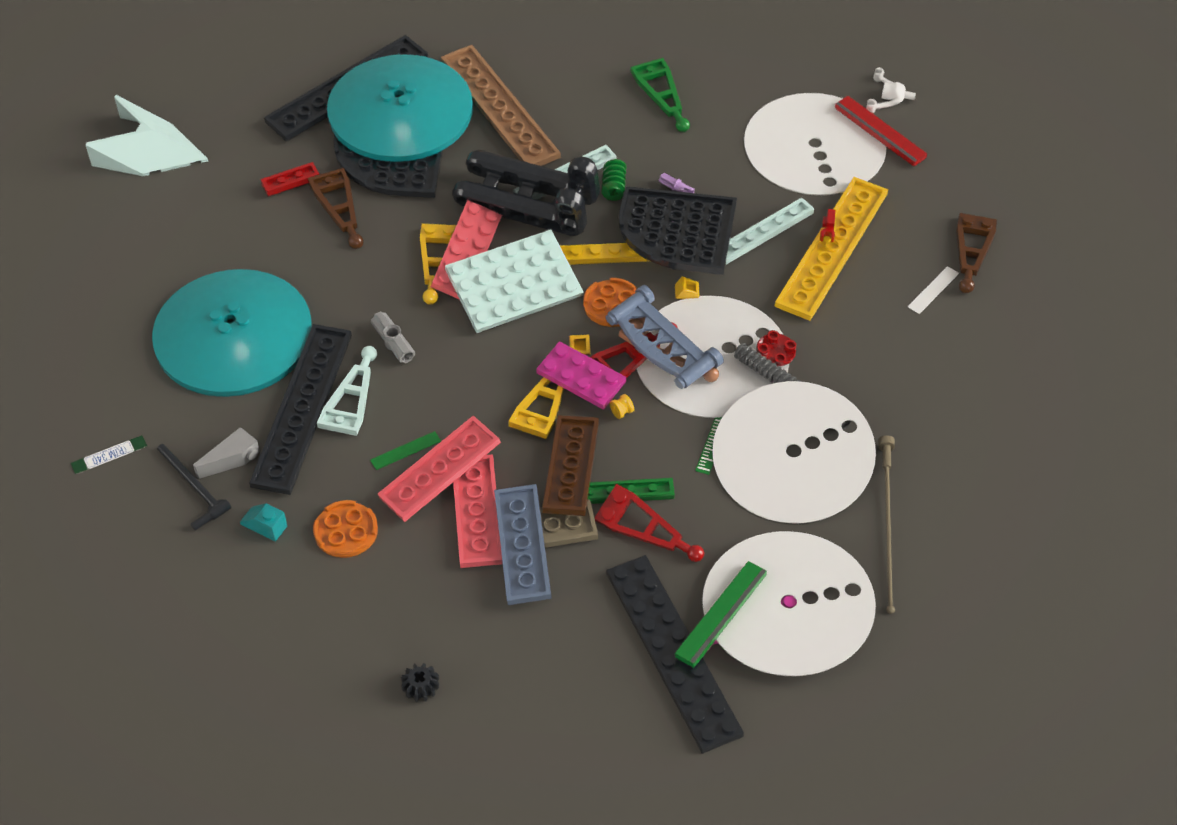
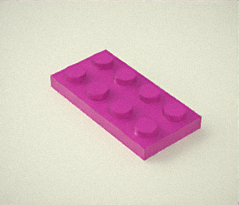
M560 341L536 369L537 374L603 410L626 383V377Z

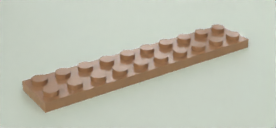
M473 45L441 57L442 63L450 66L463 77L469 86L474 104L520 161L543 166L561 158L560 151Z

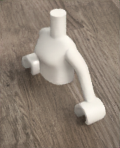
M882 68L875 69L873 79L876 82L882 81L885 83L882 99L890 101L877 103L876 100L869 99L866 106L867 110L874 113L876 109L897 105L904 98L915 100L916 93L907 92L903 84L884 78V70Z

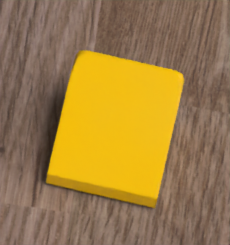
M682 276L675 284V298L700 297L699 282Z
M589 334L569 336L571 348L584 355H590Z

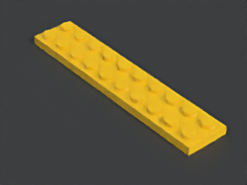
M853 177L834 207L836 209L834 242L832 243L830 241L831 238L828 236L824 237L823 242L820 241V233L825 229L821 228L775 301L776 308L811 321L886 198L888 189Z

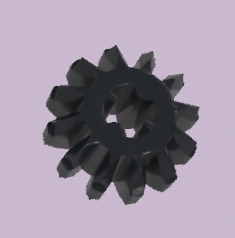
M414 663L413 669L406 668V674L401 677L402 691L406 692L408 699L414 697L416 702L420 698L427 701L428 695L434 697L435 690H439V675L434 672L432 666L426 668L425 663L421 667Z

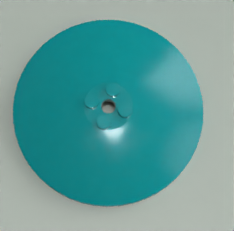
M390 55L367 61L347 72L332 89L328 99L327 112L333 133L347 148L368 158L399 162L425 158L453 144L465 132L470 123L473 103L471 91L466 81L450 66L424 56Z
M225 270L197 278L175 292L166 301L156 317L152 332V342L161 368L180 386L209 396H240L267 388L286 377L296 368L311 331L312 320L310 310L303 296L285 280L257 270ZM230 319L235 320L233 323H227V322H226L227 320H230Z

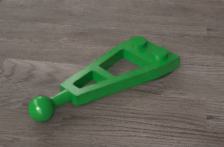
M664 58L632 66L630 72L637 84L668 117L673 116L675 118L676 129L679 132L688 131L690 122L681 116L682 106L671 70ZM665 76L669 89L657 93L646 82ZM672 98L674 107H670L664 100Z

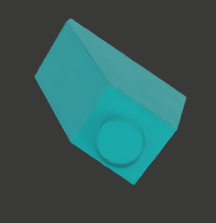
M265 503L251 507L240 521V525L276 542L286 529L287 522L283 511Z

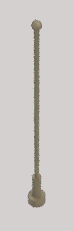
M885 435L878 439V448L882 451L883 469H885L888 606L886 611L889 614H893L895 608L892 598L889 469H891V451L895 448V439L892 436Z

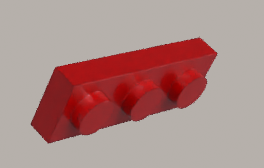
M311 162L261 179V184L267 196H271L309 183L308 178L320 174L314 163Z

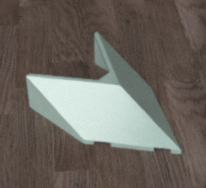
M117 95L114 98L120 118L138 122L140 124L135 132L86 143L92 166L139 176L150 175L149 172L156 170L164 172L190 166V163L201 161V163L208 161V158L170 122Z

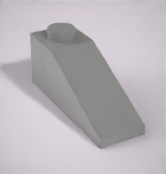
M240 427L193 464L196 477L201 479L247 464L260 453L258 442Z

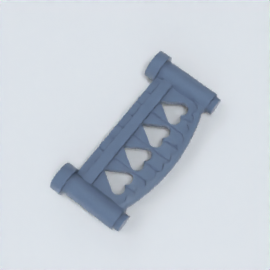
M641 285L635 290V294L608 312L606 320L610 325L619 324L629 341L644 357L676 377L674 382L680 389L687 388L713 367L717 368L723 364V356L716 348L710 347L703 352L650 304L655 299L653 292L646 285ZM646 318L641 329H636L629 320ZM659 330L657 340L654 342L649 341L648 337L642 334L645 331ZM673 343L669 354H663L662 349H658L656 345ZM687 355L683 367L676 366V362L670 360L674 356Z

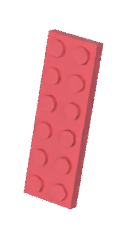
M467 200L430 287L459 299L445 271V265L488 251L502 217L501 214Z
M472 416L381 490L378 496L395 514L406 522L501 443L500 439L475 416Z
M493 454L485 455L453 482L460 568L503 564L494 490H496Z

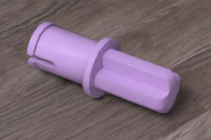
M666 173L660 175L659 183L672 189V191L694 193L695 191L694 188L682 183L681 179H675Z

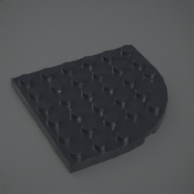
M334 134V150L339 166L344 168L347 176L357 184L369 190L387 195L435 198L443 150L431 156L411 161H381L365 157L350 150Z
M626 186L619 212L620 232L631 249L655 264L673 270L724 275L737 198Z

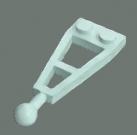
M366 346L362 349L361 356L363 359L361 364L353 366L326 403L317 421L318 428L357 436L364 419L371 375L368 365L377 357V351L373 346ZM357 375L363 376L361 387L351 385ZM344 394L360 396L357 414L334 410Z

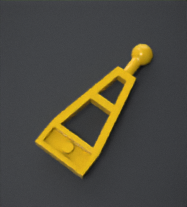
M422 224L420 245L425 285H428V289L423 293V300L427 304H434L438 300V293L434 288L430 287L435 276L429 275V267H439L442 258L427 257L426 243L449 244L456 225Z
M543 377L516 407L508 421L509 427L547 439L555 424L564 388L559 385L557 390L547 388L551 381ZM539 395L554 400L549 417L526 409Z

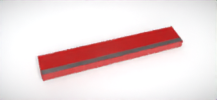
M846 96L835 104L836 110L912 166H916L927 158L925 151L851 97Z

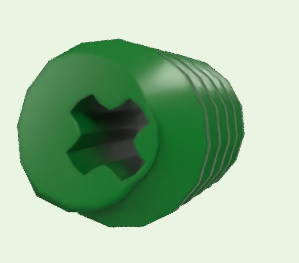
M612 159L603 166L601 192L607 200L617 201L623 198L626 184V164L624 161Z

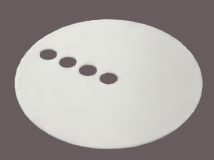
M819 93L794 94L768 103L751 118L744 137L746 154L753 167L764 178L784 189L807 195L844 193L853 177L868 182L882 167L886 156V146L835 109V104L843 98ZM811 139H818L822 142V145L820 147H812L808 142ZM815 152H824L827 158L817 160L813 154ZM825 164L829 165L832 170L829 173H821L818 167ZM825 178H833L837 184L829 187L823 183V180Z
M722 296L686 298L665 306L659 312L670 322L675 323L678 329L703 352L710 347H714L721 353L724 362L717 367L719 371L718 379L714 382H708L701 376L687 388L680 389L674 382L675 376L662 370L648 359L636 369L641 381L649 392L665 405L693 416L721 418L736 401L747 393L774 383L770 382L769 378H764V375L761 376L759 372H755L754 368L751 369L749 365L746 366L744 362L734 357L735 352L725 353L722 350V345L732 343L737 348L740 345L739 338L746 335L753 339L750 347H752V350H756L760 339L756 336L758 329L764 328L768 331L775 330L779 334L783 333L765 313L745 302ZM654 330V331H649V332H651L653 335H655V334L659 333V330ZM670 343L660 344V348L665 349ZM683 355L680 357L686 359L687 355ZM789 364L780 366L782 370L784 369L788 373Z
M778 382L765 385L747 393L736 401L724 414L716 429L713 441L714 467L726 492L749 512L781 523H810L823 520L841 512L850 506L864 491L875 466L876 449L874 436L860 410L841 394L827 387L808 382ZM851 420L856 423L857 429L852 433H847L841 427L843 422ZM826 429H835L839 434L838 438L834 441L826 440L823 436ZM808 437L818 438L820 441L819 447L816 449L807 448L805 440ZM798 445L802 452L798 457H790L786 453L787 447Z
M780 531L748 538L724 553L714 564L706 579L703 590L704 616L748 561L767 571L766 577L716 639L719 645L736 660L765 673L781 676H804L831 669L850 658L862 646L873 626L876 606L872 584L864 569L848 552L838 545L811 534ZM854 583L861 588V592L857 596H850L845 592V587L848 584ZM829 587L836 588L840 596L836 600H828L824 597V590ZM812 591L818 595V601L814 604H807L802 600V595L805 592ZM786 595L795 597L797 600L796 606L785 608L781 604L782 597Z

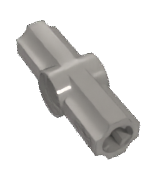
M380 311L376 313L371 319V324L384 340L386 348L394 353L400 363L406 364L410 362L415 356V351L401 334L400 327L392 322L386 312Z

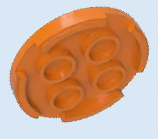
M610 278V280L598 283L594 282L584 294L583 306L585 313L597 324L607 327L620 326L619 324L610 325L606 320V315L635 294L636 286L620 278Z
M342 500L325 507V510L314 521L313 533L315 541L322 551L334 557L348 558L357 556L371 547L378 534V524L376 516L370 508L353 500Z

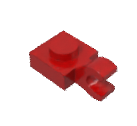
M828 209L827 216H823L822 228L825 229L820 233V241L822 242L825 236L830 237V241L834 242L836 209Z

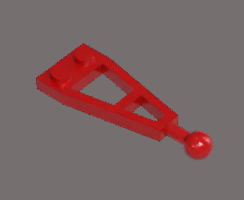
M649 332L645 336L648 337L649 341L654 342L657 340L658 333L653 335ZM627 341L590 357L612 369L604 360L626 352L633 359L620 372L626 378L647 360Z
M618 484L615 485L594 517L596 522L614 532L674 551L677 547L687 553L688 558L693 562H699L704 557V550L701 546H691L681 540L682 535L636 494ZM631 502L652 518L643 533L618 524ZM658 525L673 536L670 542L652 536Z

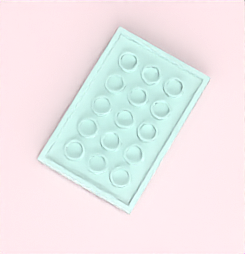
M552 230L445 265V271L476 333L581 297L584 293Z

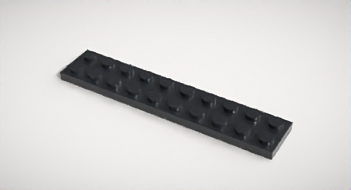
M404 35L265 116V123L287 142L328 117L327 105L332 89L347 72L356 66L390 55L428 57V52L407 35Z
M313 324L249 482L250 488L291 495L317 428V421L327 402L352 337L350 330Z
M644 555L607 569V576L701 753H706L744 737L740 724L703 657L694 668L675 658V652L690 634L647 556Z

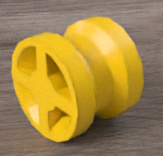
M626 394L621 395L618 400L614 399L609 403L611 411L617 419L623 418L626 413L634 412L633 402Z

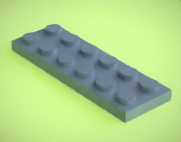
M537 485L494 490L508 605L552 599Z

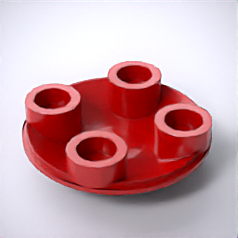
M771 330L759 339L756 350L757 353L762 354V356H765L767 360H771L777 366H784L795 358L796 342L775 330Z

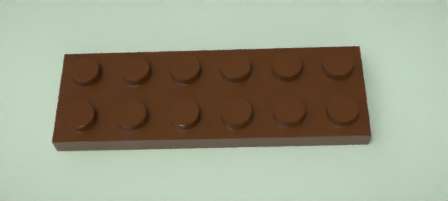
M558 415L542 506L543 513L585 516L599 418Z

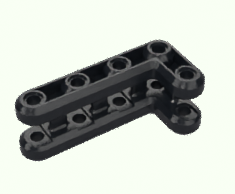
M475 150L469 153L465 163L470 173L485 178L483 184L461 180L455 184L452 190L453 199L463 207H465L467 200H470L501 214L503 218L569 236H577L584 232L587 225L585 205L595 203L600 193L597 167L587 157L580 156L572 159L567 170L568 173L483 150ZM499 183L517 186L520 189L518 193L499 190L497 186ZM534 192L540 194L542 192L555 198L553 203L533 199L532 195Z

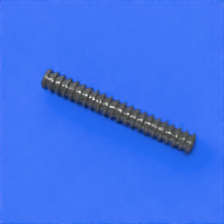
M746 343L740 344L735 350L734 357L744 362L746 366L749 365V368H754V371L759 372L761 376L764 375V378H769L770 382H802L799 379L797 380L795 376L787 373L786 370H782L777 364L772 363L771 360H767L765 356L757 353L756 350H752V347L747 346ZM851 420L842 423L841 427L843 430L850 425Z

